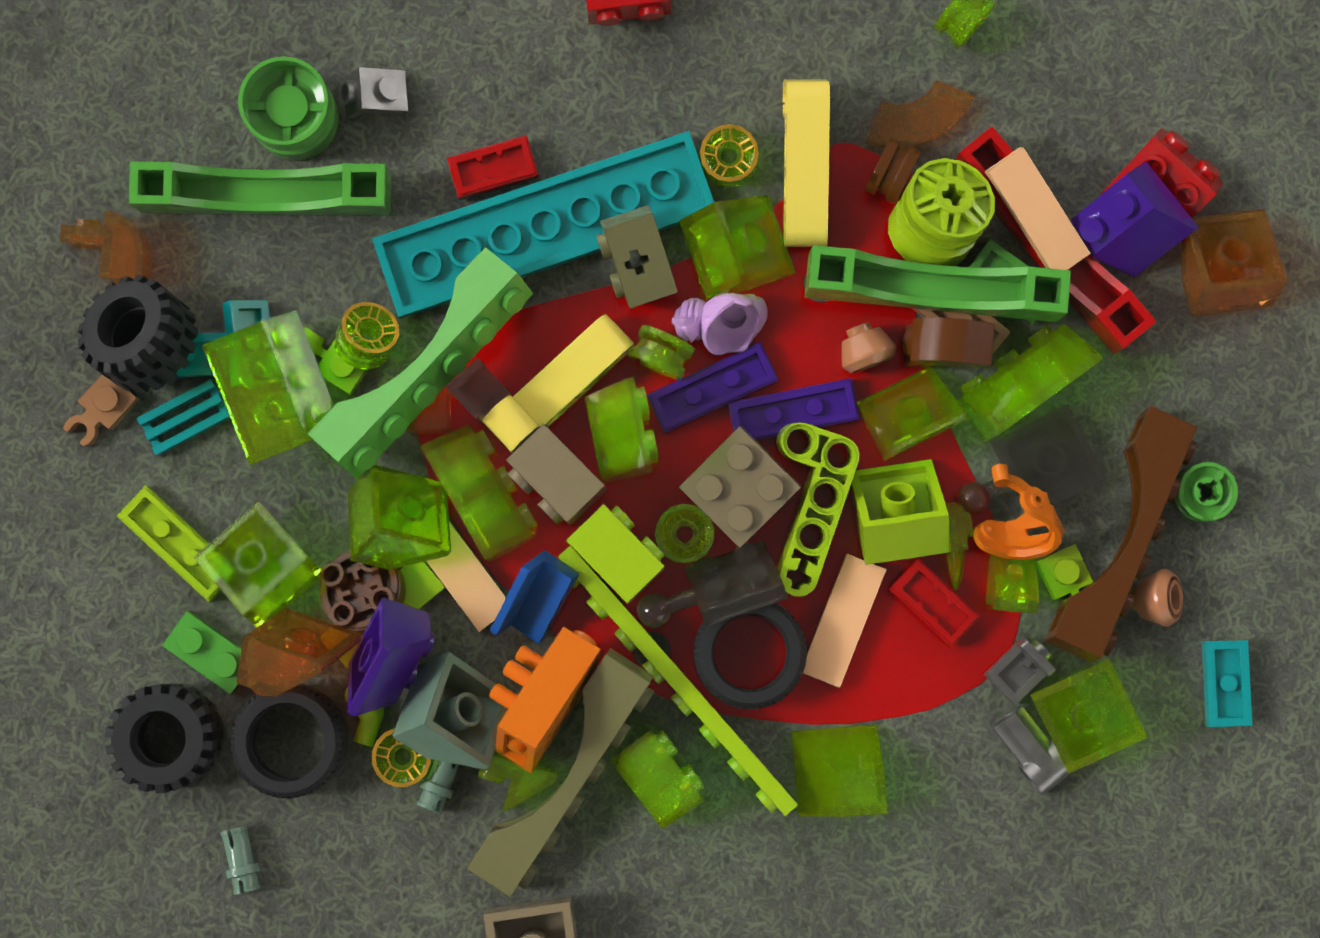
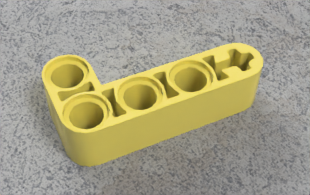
M784 79V247L827 246L830 131L829 81L826 79Z
M607 314L602 315L513 397L508 395L494 406L482 421L513 454L542 424L548 428L622 360L635 344Z

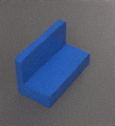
M544 550L520 569L490 632L498 636L507 628L513 626L537 644H540L547 638L580 573Z

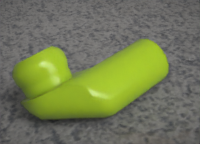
M348 688L346 689L345 694H344V699H345V701H346L347 704H348ZM384 707L358 715L360 721L353 741L370 747L374 746L384 716Z

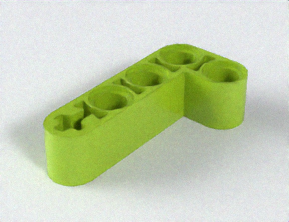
M798 422L788 424L780 430L777 435V448L783 457L811 468L776 567L775 578L782 590L792 596L801 597L812 592L818 583L859 462L860 454L857 445L851 439L807 423ZM796 429L803 431L808 439L806 449L800 454L791 452L787 445L789 434ZM836 443L843 445L848 454L845 464L838 468L832 466L827 458L828 450ZM826 483L833 489L834 499L829 506L821 508L815 503L813 496L815 489L819 485ZM814 524L820 530V540L813 547H804L800 541V532L806 525ZM794 549L805 555L814 556L812 563L803 559L801 572L806 575L804 583L797 581L795 586L791 587L792 580L786 577L789 570L796 571L801 558L792 556Z

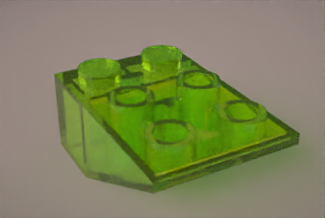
M634 377L586 396L585 402L602 483L652 473L651 463L658 462V452L653 430L644 431L643 422L650 421L645 388H636Z

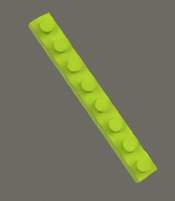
M570 545L561 553L558 558L580 573L573 587L576 588L581 583L592 595L586 602L602 620L609 615L620 627L614 634L630 652L636 647L648 659L642 666L653 675V679L658 684L666 680L676 693L670 698L686 716L694 712L704 723L699 731L715 749L722 744L733 757L727 763L743 781L750 776L761 789L755 795L771 813L779 809L785 816L798 806L791 795L576 550Z

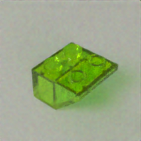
M650 727L612 756L610 762L663 829L704 801L700 790L705 786L702 779L689 763L682 768L674 758V755L678 753V748L662 729L656 734Z

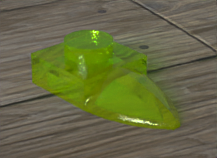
M953 502L946 503L949 514L950 552L946 553L953 590H958L964 572L965 550L968 549L967 537H973V525L970 513L963 512V507Z

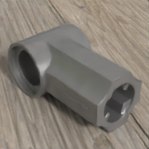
M1018 706L1010 711L992 727L1002 743L1020 763L1018 765L1020 771L1040 795L1043 796L1076 769L1058 744L1052 739L1049 741L1023 706Z

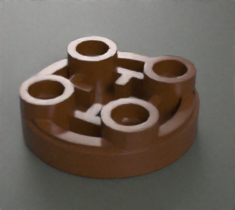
M355 548L346 551L332 562L325 564L320 571V601L322 608L333 623L349 632H365L382 597L401 604L403 602L405 583L402 572L391 558L376 548Z

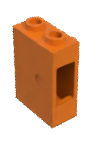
M563 627L544 657L525 645L521 646L515 655V659L534 672L510 660L503 669V675L523 686L519 694H516L498 683L494 685L489 694L492 700L508 709L497 726L495 752L531 774L583 696V689L597 668L600 648L596 647V642L590 636L578 630L571 632Z

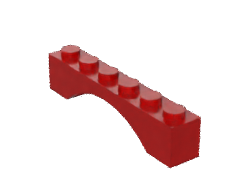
M991 126L960 151L955 160L963 161L976 168L985 177L995 196L994 213L1038 266L1045 268L985 173L986 170L1013 152L999 133ZM1091 254L1068 269L1071 271L1069 303L1113 355L1126 348L1157 322L1132 291L1099 264Z

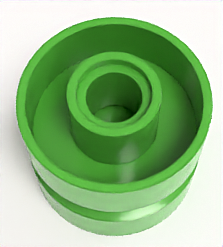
M274 57L256 65L242 82L238 97L241 118L249 131L268 152L281 159L299 161L318 155L332 142L339 124L338 106L324 80L311 65L293 57Z

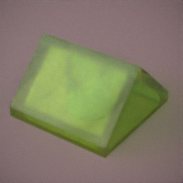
M928 367L856 402L884 461L942 434L968 419L966 412L932 367Z

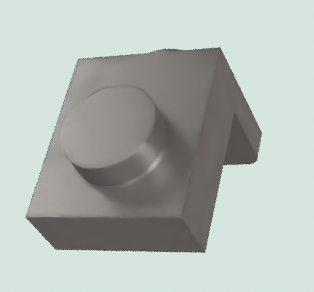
M358 67L346 75L340 86V100L345 105L346 118H356L362 113L403 115L408 112L405 70Z
M1019 639L984 675L1016 706L1045 676H1051L1056 669L1049 663L1053 656L1040 642L1034 640L1030 643L1026 639Z

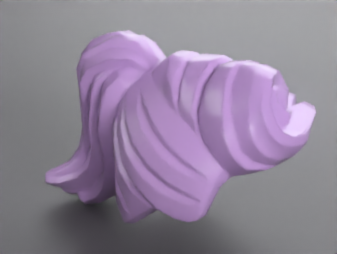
M724 293L713 297L707 302L699 298H690L682 302L681 307L676 309L674 318H672V324L675 326L678 337L682 338L685 342L690 341L691 343L695 339L697 341L702 339L705 347L714 355H723L728 352H744L764 326L767 320V306L763 298L754 294Z

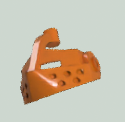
M1007 464L994 465L991 468L994 485L996 487L1007 486L1020 494V504L1025 513L1014 520L1006 522L986 520L977 525L973 531V538L977 546L984 552L1000 558L1013 560H1030L1044 557L1054 552L1060 546L1066 531L1054 506L1050 504L1047 492L1030 486L1018 476L1011 475ZM1047 527L1049 529V532L1030 536L1028 533L1029 529Z

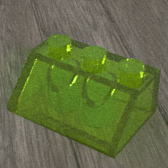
M296 310L260 321L202 346L249 465L316 442L308 433L334 407V404Z
M1064 323L1053 331L1047 324L1027 339L1032 345L1029 349L1018 355L1015 349L1011 350L993 363L998 369L993 375L985 380L980 373L960 387L964 396L955 401V403L981 439L986 442L1001 434L1103 360L1101 354Z
M467 425L420 446L485 560L493 562L535 538L531 528L536 526L537 522L526 503L520 506L516 504L510 493L516 486L504 466L497 470L489 455L494 453L495 449L484 430L476 433L470 425Z

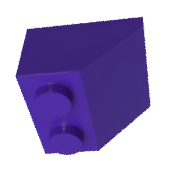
M1146 161L1126 174L1070 220L1092 257L1132 277L1137 276L1199 228Z
M382 597L349 661L348 714L358 716L395 704L403 689L410 688L417 674L418 661L421 656L427 657L434 643L435 633L431 632L430 613Z

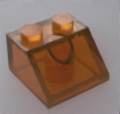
M1265 209L1192 218L1199 228L1181 241V281L1192 317L1274 306L1288 281Z
M285 607L244 636L236 683L251 688L258 695L276 697L320 674L360 642L361 634Z

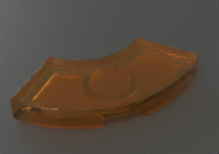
M936 80L929 92L915 102L901 105L882 102L865 143L885 148L890 137H893L900 141V146L909 149L928 143L938 137L940 138L962 119L975 96Z

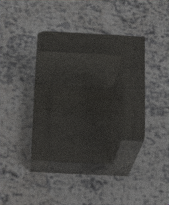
M479 358L446 386L478 423H481L487 413L501 400L511 395Z

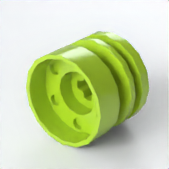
M948 158L928 161L916 170L889 216L888 234L894 249L905 261L942 266H956L966 258L976 240L980 238L982 232L987 228L995 212V196L989 182L976 168L963 161Z

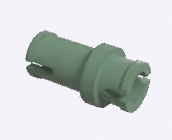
M434 760L427 780L422 779L420 788L423 791L416 805L442 814L446 799H451L454 793L450 788L459 764Z
M248 826L220 832L229 870L225 871L226 878L232 880L233 895L261 889L257 872L261 871L259 862L254 863L247 831Z

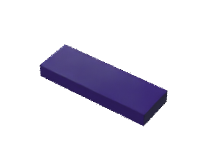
M761 342L748 347L744 352L733 354L646 396L663 433L666 434L720 409L730 402L737 401L778 382V377Z
M852 378L728 403L733 432L742 425L756 440L776 437L784 426L791 423H807L821 428L860 419ZM796 429L791 433L801 432V430Z

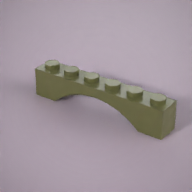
M612 648L609 649L583 689L585 709L583 737L576 761L567 778L553 794L537 807L516 818L497 823L468 866V870L509 897H511L517 886L524 890L527 888L539 869L532 864L540 851L548 855L562 834L555 829L561 818L565 815L572 819L585 799L578 792L586 780L594 784L608 763L601 758L610 744L615 748L619 747L631 726L625 723V720L634 708L641 713L654 693V690L647 687L653 678L652 674Z

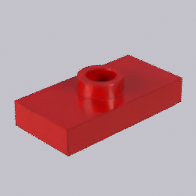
M527 135L447 158L459 200L539 178Z
M919 558L888 589L950 648L981 617Z

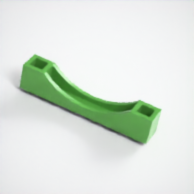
M130 162L129 204L140 213L391 215L392 174L386 164L342 163L305 169L254 170L216 168L176 162Z
M812 245L808 256L805 298L1058 322L1068 313L1071 271L1029 266L977 268L932 265L891 259L856 249Z
M485 247L456 277L453 297L445 319L432 341L420 356L398 376L381 387L357 398L337 402L308 435L358 480L366 470L376 463L379 456L397 438L404 434L413 420L435 401L437 395L448 383L465 369L467 363L482 347L495 337L500 328L523 308L525 302L534 293L515 270Z

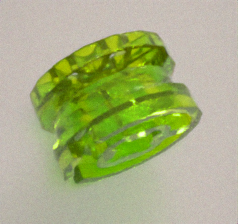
M642 325L638 332V337L640 338L638 345L632 346L628 357L636 361V358L641 359L640 365L669 378L681 381L685 373L683 367L685 360L691 359L695 348L667 332L648 325Z

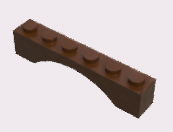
M1149 406L1139 414L1123 451L1129 470L1132 494L1130 518L1123 541L1112 562L1094 582L1081 592L1060 602L1044 642L1090 663L1101 659L1103 655L1108 656L1111 653L1118 637V633L1113 631L1119 616L1125 617L1134 599V594L1129 592L1135 578L1140 579L1148 566L1150 556L1145 554L1151 539L1155 541L1159 537L1164 527L1166 518L1161 516L1166 501L1171 503L1180 488L1181 480L1176 478L1182 464L1187 465L1195 452L1197 442L1193 441L1192 438L1197 429L1196 426L1153 406Z

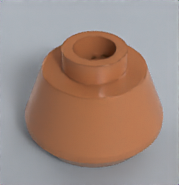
M870 322L847 330L848 339L842 341V367L851 374L872 368L894 358L897 349L896 344L881 327L872 329Z
M1160 569L1140 578L1137 586L1132 587L1131 593L1134 594V599L1131 606L1134 611H1138L1142 619L1163 627H1170L1179 620L1183 609V591L1178 576L1168 569Z

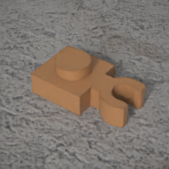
M101 375L77 401L86 411L82 415L70 417L64 424L63 429L66 432L72 433L78 425L84 424L87 428V434L80 441V444L84 447H89L96 442L99 436V427L102 424L109 430H113L140 399L133 392L124 390Z

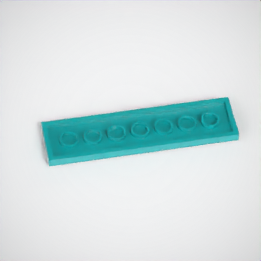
M690 131L374 237L372 241L398 318L403 319L450 303L453 297L456 277L485 247L515 270L521 278L600 252L596 235L603 233L600 224L601 220L648 205L653 213L658 231H662L715 213L716 206Z

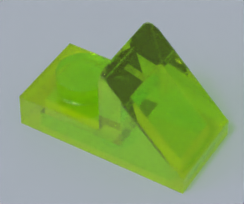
M990 554L986 593L987 604L993 605L994 610L1036 614L1040 602L1036 558L1013 560Z
M498 753L493 754L489 768H475L480 770L479 778L502 784L504 777L511 779L502 812L509 810L554 784L560 772L537 765L531 774Z

